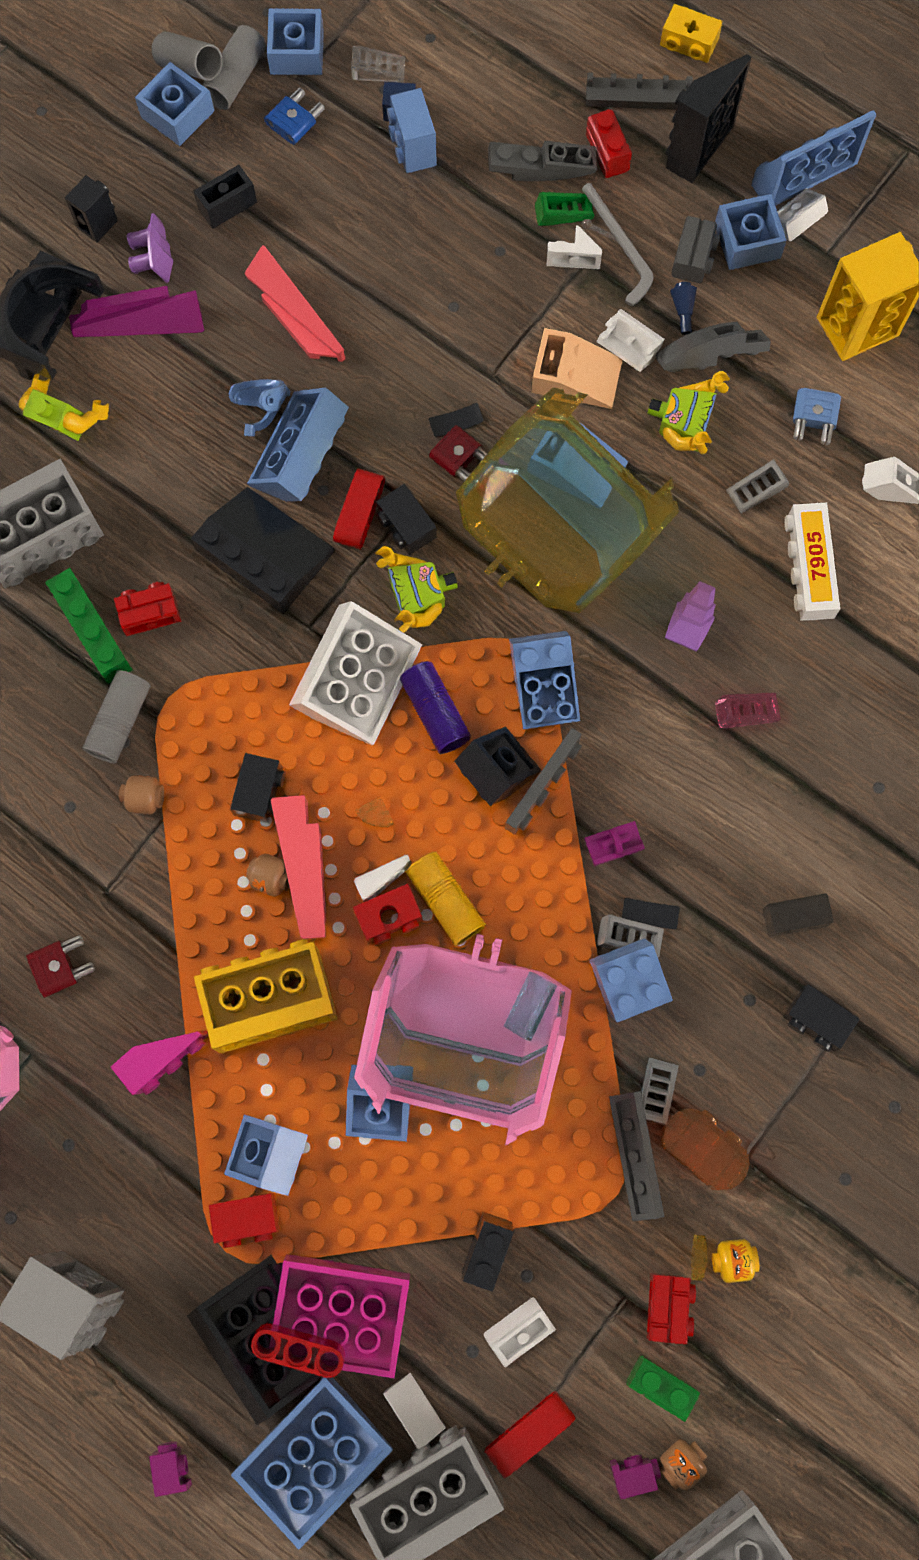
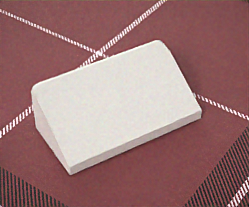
M807 188L777 211L786 239L788 241L794 240L827 214L828 207L825 195Z
M533 1297L484 1333V1337L504 1367H507L556 1329Z
M411 1372L384 1391L385 1398L418 1450L446 1429Z

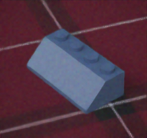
M326 387L294 391L247 484L252 488L286 502L302 501L309 492V485L314 476L321 468V462L326 452L332 447L333 438L338 428L344 423V416L349 407Z

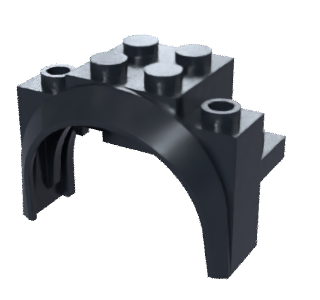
M40 251L37 257L30 262L29 267L22 271L17 269L13 277L8 279L0 295V357L14 363L21 377L31 381L34 374L37 373L51 380L54 379L57 371L51 368L48 362L49 358L45 355L81 295V290L99 298L103 294L104 288L97 273ZM55 289L53 296L48 293H45L49 290Z

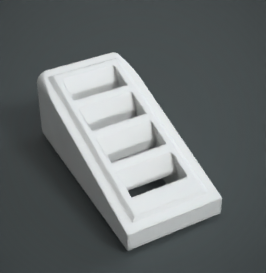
M408 855L399 857L355 878L354 883L363 902L375 898L411 866V860Z

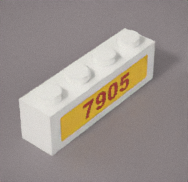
M827 502L793 504L789 514L785 516V530L790 532L791 541L788 542V556L793 558L794 568L791 569V582L797 588V594L794 596L795 611H799L800 621L834 619L840 610Z

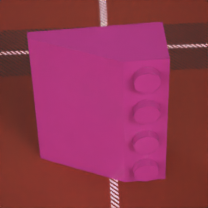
M287 1254L283 1261L273 1324L340 1343L345 1352L342 1368L344 1371L394 1378L410 1273ZM273 1336L270 1339L269 1349L276 1345ZM295 1343L290 1346L291 1353L296 1357H303L307 1354L306 1347L301 1343ZM326 1352L321 1356L322 1362L327 1366H333L339 1361L336 1354L332 1352Z

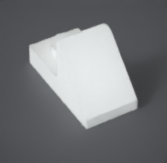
M576 225L575 243H568L566 241L548 242L546 266L600 269L602 249Z

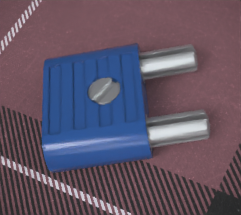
M298 88L290 97L285 96L264 117L268 127L292 145H295L316 124L315 119L325 110L321 102H318L309 112L300 106L298 102L305 96V91L302 88Z

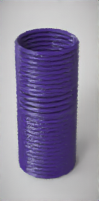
M425 661L407 669L400 676L399 680L412 701L411 703L415 707L414 709L418 713L419 718H421L420 720L427 733H429L428 735L432 743L437 748L436 750L439 754H445L464 745L470 740L471 735L453 700L448 695L449 693L445 689L446 687L436 672L437 670L433 663Z

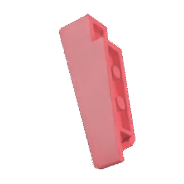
M263 245L245 271L246 278L264 292L261 295L262 301L309 358L320 359V356L337 358L339 362H343L345 360V353L341 344Z
M305 795L272 798V810L300 937L302 939L326 938V902L321 828L318 823L309 824L308 802Z

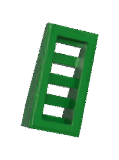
M540 192L535 202L538 226H551L593 220L594 218L592 203L585 193ZM581 203L582 210H578L577 204Z

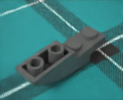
M544 141L542 147L490 142L488 146L489 171L512 174V180L555 181L581 177L595 173L597 170L596 146Z
M737 321L721 323L694 331L677 339L656 353V360L664 370L669 372H678L681 369L688 368L703 370L706 367L717 366L718 356L732 357L734 354L744 353L747 355H757L759 352L770 351L771 340L762 330L745 331Z

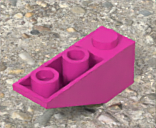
M197 1031L134 1046L111 1066V1069L132 1095L142 1093L148 1095L160 1085L158 1080L165 1073L170 1075L182 1066L181 1059L188 1053L191 1055L195 1054L206 1044L203 1040L208 1036V1031Z

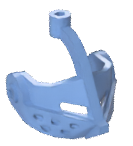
M275 379L244 381L232 385L229 389V398L232 403L256 406L267 411L264 418L254 424L245 423L244 435L253 437L255 436V431L266 428L272 422L285 398L290 396V390L284 382Z

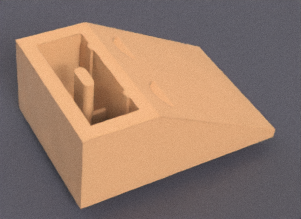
M544 328L533 374L532 393L612 409L623 360L615 354L572 333Z

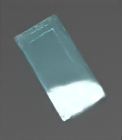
M529 971L504 1027L523 1039L531 1041L557 985Z

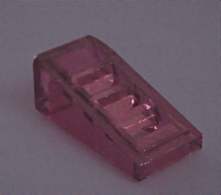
M776 693L722 695L715 702L719 728L779 722L781 720ZM762 702L766 703L768 714H764ZM751 703H754L756 715H753ZM739 705H742L744 715H741Z

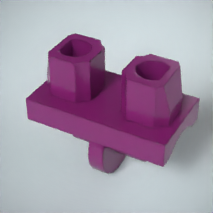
M635 821L584 838L594 867L645 849Z

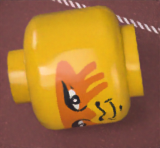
M746 1239L720 1242L717 1247V1253H712L714 1273L720 1272L721 1278L726 1283L752 1280L755 1272H759L760 1269L757 1248L751 1246Z

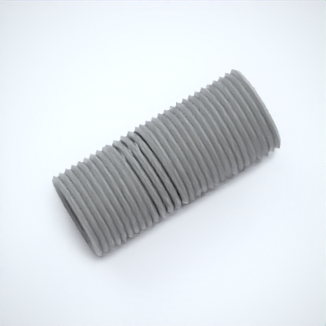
M238 26L221 53L223 67L220 74L211 81L205 80L202 84L210 91L213 106L223 110L230 108L267 47L263 36L250 26Z
M165 31L159 33L153 41V59L163 68L171 62L189 76L207 81L215 79L221 72L223 67L222 54L219 48L213 44Z
M122 670L116 672L103 700L104 702L97 713L98 715L91 726V731H89L84 742L85 744L82 747L86 753L109 763H117L120 752H122L126 739H128L127 736H129L130 730H132L131 727L134 726V721H136L140 708H142V703H144L148 690L151 687L141 677Z

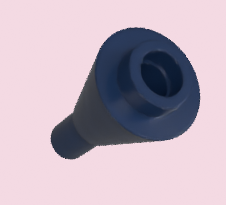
M690 282L677 283L670 290L676 311L680 317L682 335L692 333L691 316L697 287L691 285Z

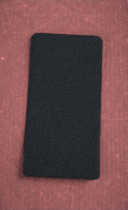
M478 403L428 419L435 437L446 435L455 425L466 429L484 421Z
M625 898L622 918L655 927L677 929L680 908L679 906Z

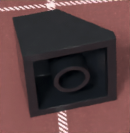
M506 726L473 740L454 761L462 774L468 778L479 792L481 798L489 806L505 800L542 771Z

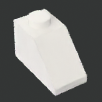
M895 456L865 464L864 476L862 478L864 491L878 500L919 504V473Z

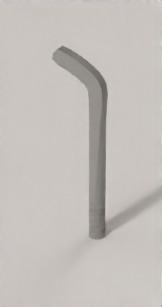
M587 183L582 188L583 192L641 277L638 285L625 299L628 305L634 306L649 291L653 282V273L598 195L593 185Z

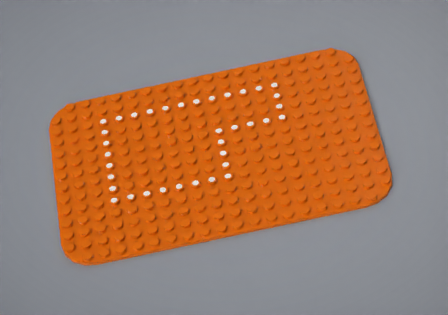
M481 638L420 648L412 666L425 661L433 663L437 670L436 672L446 687L445 689L449 693L448 695L453 700L471 735L470 740L464 745L445 754H439L436 750L437 748L432 743L428 735L429 733H427L403 686L374 745L367 744L318 722L289 706L310 662L206 676L185 683L167 698L157 717L155 743L160 785L164 786L162 812L185 1034L207 1030L194 976L201 974V969L218 965L219 969L231 966L230 961L234 959L248 957L249 960L261 957L260 952L272 948H278V951L289 949L291 943L303 940L300 937L290 888L287 891L283 890L280 895L273 897L252 889L246 877L248 866L253 858H258L265 853L283 859L274 816L270 815L269 822L265 823L234 816L230 810L245 753L279 760L282 770L285 771V779L282 788L277 787L275 798L305 795L308 802L309 824L318 823L321 828L326 902V938L307 940L308 943L314 941L319 949L338 1019L225 1053H219L212 1049L208 1035L203 1040L206 1044L193 1055L187 1054L202 1205L210 1234L212 1235L208 1205L270 1193L275 1195L280 1231L272 1233L273 1239L254 1243L252 1236L241 1238L242 1245L223 1248L226 1253L246 1263L259 1264L270 1255L279 1264L283 1263L287 1254L319 1258L474 1235L482 1212L511 1221L513 1229L576 1220L605 1208L619 1194L625 1181L609 1096L621 1094L606 1004L589 961L598 957L566 762L563 765L566 771L557 784L552 781L547 788V791L550 793L541 807L535 805L530 812L533 818L524 831L519 828L515 835L505 829V823L538 775L505 800L489 806L454 762L473 740L505 726L541 770H543L563 741L560 724L523 729L508 638ZM431 852L439 854L447 869L451 871V876H454L453 879H456L455 882H458L457 885L461 886L462 891L466 893L467 898H469L477 913L486 923V926L477 933L484 935V944L479 957L491 959L493 942L495 939H500L502 944L498 957L499 962L544 972L572 990L565 1040L544 1125L533 1131L530 1129L517 1136L515 1141L506 1146L508 1128L411 1104L407 1142L346 1136L347 1087L351 1066L357 1065L372 991L392 947L428 944L472 955L477 936L476 934L466 942L454 946L451 938L447 936L448 933L444 931V928L437 921L436 916L429 909V906H427L421 894L414 887L411 879L407 877L405 871L377 896L409 884L422 914L423 921L419 922V927L411 932L403 934L402 930L391 933L392 939L381 945L375 946L374 942L367 943L353 910L354 906L363 903L354 880L404 855L409 856L412 865ZM392 910L385 911L381 916V921L385 924H392L397 920L398 914ZM297 978L293 979L289 987L295 989L301 981ZM265 987L260 995L263 998L268 996L271 989ZM238 995L235 996L231 1001V1005L236 1006L241 998ZM386 1014L384 1015L376 1057L384 1068L413 1070V1085L510 1109L536 1096L545 1056L520 1069L402 1039ZM244 1114L308 1135L288 1196L258 1188L224 1175Z

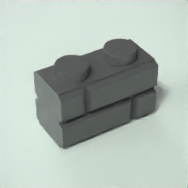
M691 216L686 217L672 268V277L701 283L703 282L704 274L710 275L714 258L709 257L710 251L717 250L720 235L715 234L718 225L716 222L701 221L700 218Z

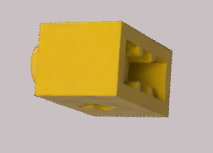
M674 3L662 29L660 46L670 51L687 55L694 60L708 63L719 40L723 21Z

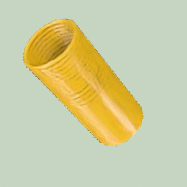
M431 852L423 856L406 870L407 877L411 879L412 884H414V887L421 894L429 909L436 916L437 921L444 928V931L448 933L447 936L451 938L454 946L466 942L486 926V923L482 920L483 918L477 913L476 908L469 901L466 893L462 891L461 886L457 885L458 882H455L456 879H453L454 876H451V871L447 869L446 864H444L437 852Z

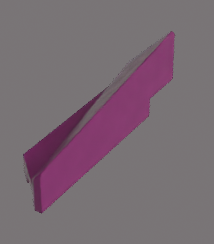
M167 286L86 300L81 305V312L79 314H71L69 316L73 337L202 333L204 331L201 307L196 290L171 297Z

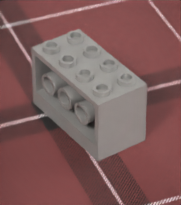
M61 459L0 490V583L4 588L20 584L27 576L46 570L55 561L69 558L73 555L74 551L83 546H91L100 537L104 536Z
M64 1251L31 1256L0 1306V1322L62 1360L78 1352H83L84 1349H90L93 1344L96 1346L99 1344L107 1331L104 1324L110 1315L114 1317L118 1313L124 1302L121 1296L125 1289Z
M457 1426L449 1428L440 1435L441 1439L438 1443L431 1447L428 1443L419 1450L418 1448L415 1449L410 1460L403 1464L400 1459L393 1462L384 1469L385 1473L382 1474V1477L375 1481L372 1476L365 1479L358 1486L357 1490L353 1492L349 1506L377 1560H423L504 1510L503 1496L465 1426L459 1430ZM447 1474L459 1475L458 1481L454 1483L447 1481ZM419 1492H429L430 1498L426 1500L419 1498ZM396 1508L401 1510L402 1514L396 1517L390 1514V1510Z
M741 1490L653 1560H793V1558L756 1505Z

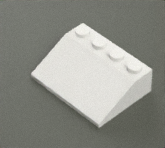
M352 601L340 604L289 706L318 722L367 744L374 745L403 686L399 680L400 676L412 667L422 644Z

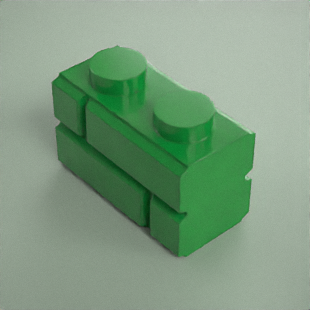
M640 1355L626 1380L628 1387L639 1394H643L644 1397L684 1422L690 1415L700 1395L696 1388L643 1355Z

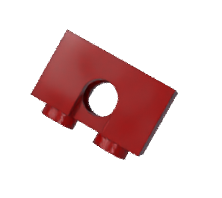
M405 884L353 907L367 943L374 942L375 946L391 940L390 934L398 930H402L403 934L417 929L419 927L418 923L423 921L422 914L409 884ZM385 911H395L398 914L397 920L392 924L383 923L381 916Z

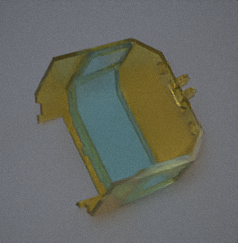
M553 387L507 429L456 491L463 527L496 558L484 570L487 575L493 573L501 563L508 570L507 573H504L499 578L497 583L501 588L514 576L545 607L580 613L647 549L679 513L677 501H673L671 490L674 488L672 477L652 495L571 415L588 394L577 393L573 396L565 394L564 389Z

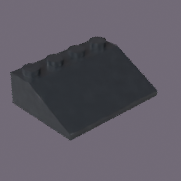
M746 54L694 80L687 90L683 89L679 93L675 105L678 107L672 118L674 127L669 135L671 143L665 154L668 156L666 169L690 183L695 181L734 128L751 56Z
M249 487L245 488L209 516L191 537L195 550L282 614L288 610L335 552L332 546Z
M272 1255L187 1315L256 1425L270 1418L321 1378L318 1375L261 1360L252 1351L251 1343L257 1329L263 1324L273 1323L282 1269ZM264 1334L259 1337L262 1347L269 1348L271 1335Z

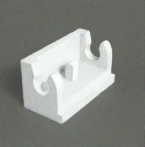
M620 309L617 314L607 321L605 325L608 328L599 335L596 342L641 372L655 360L656 353L659 352L665 339Z

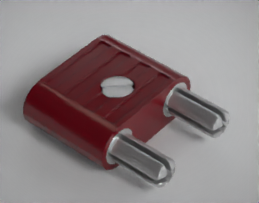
M455 425L429 454V458L454 478L458 476L469 486L473 485V476L465 468L475 457L485 463L491 456L482 450V444L458 425Z
M80 935L63 943L61 940H58L26 955L39 991L44 998L77 984L79 978L95 971L92 962L73 969L67 952L84 944V940H82L83 938Z

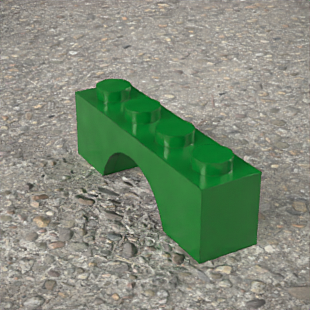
M71 568L47 580L45 583L107 684L113 681L117 671L131 672L133 669Z

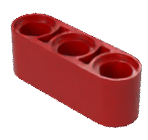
M360 468L356 470L334 530L333 542L359 550L362 549L377 509V501L380 500L384 489L385 476Z
M273 1323L261 1325L257 1329L251 1343L254 1355L261 1360L325 1378L337 1376L344 1365L345 1352L340 1343ZM269 1334L275 1339L276 1345L270 1349L264 1348L259 1342V1337ZM295 1343H301L306 1347L307 1354L303 1357H296L291 1353L290 1346ZM326 1352H332L336 1354L339 1361L333 1366H327L322 1362L321 1356Z
M554 1391L493 1440L484 1449V1452L501 1476L507 1478L575 1421L576 1417L558 1392Z

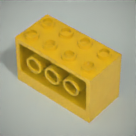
M898 232L840 258L816 318L842 361L900 335L919 298V261L914 254L911 243L905 240L901 232Z
M307 939L295 941L290 944L289 949L278 951V948L268 949L260 952L261 957L249 960L248 957L237 958L230 961L231 966L219 969L218 965L209 966L201 969L200 975L194 976L213 1050L225 1053L338 1019L321 955L314 941L308 943ZM297 978L301 983L298 984L297 988L292 989L289 987V984L292 983L293 979ZM265 987H268L271 991L268 993V996L263 998L260 993ZM238 995L241 998L236 1006L231 1005L233 998Z

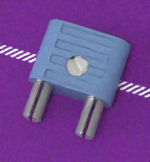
M799 389L793 415V423L795 424L793 438L797 440L799 434L798 440H802L805 427L822 429L821 444L824 445L826 441V445H829L831 443L832 431L837 427L841 396L836 393L815 389Z

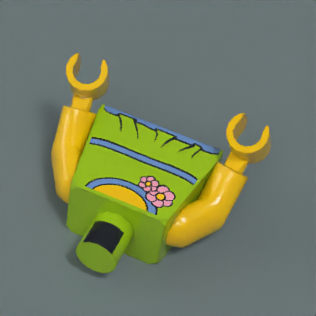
M724 371L715 373L712 379L673 388L668 403L654 398L651 399L647 414L662 418L659 433L676 451L707 453L708 449L705 443H712V440L705 431L717 395L714 392L717 389L720 393H726L729 389L724 381H728L730 378Z
M39 374L34 375L31 387L27 389L19 400V408L23 411L24 417L76 441H79L81 434L96 424L98 420L108 419L109 404L101 405V400H94L92 411L84 414L73 406L46 395L50 379L48 378L46 381L40 380Z
M387 546L381 547L375 554L381 555L383 558L377 561L376 564L379 568H384L388 564L390 566L388 568L389 580L400 612L394 620L403 622L399 630L404 633L410 627L430 626L445 607L443 592L458 588L454 572L438 576L434 563L394 553Z

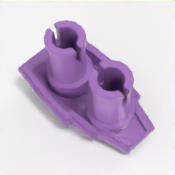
M151 213L150 223L146 229L127 234V241L132 250L148 246V253L131 256L128 258V263L132 273L138 274L139 272L152 269L164 282L168 283L173 265L170 245L166 239L165 227L162 221L154 213Z
M699 581L690 593L687 592L681 602H677L665 639L697 652L715 619L713 616L716 606L714 604L715 587Z

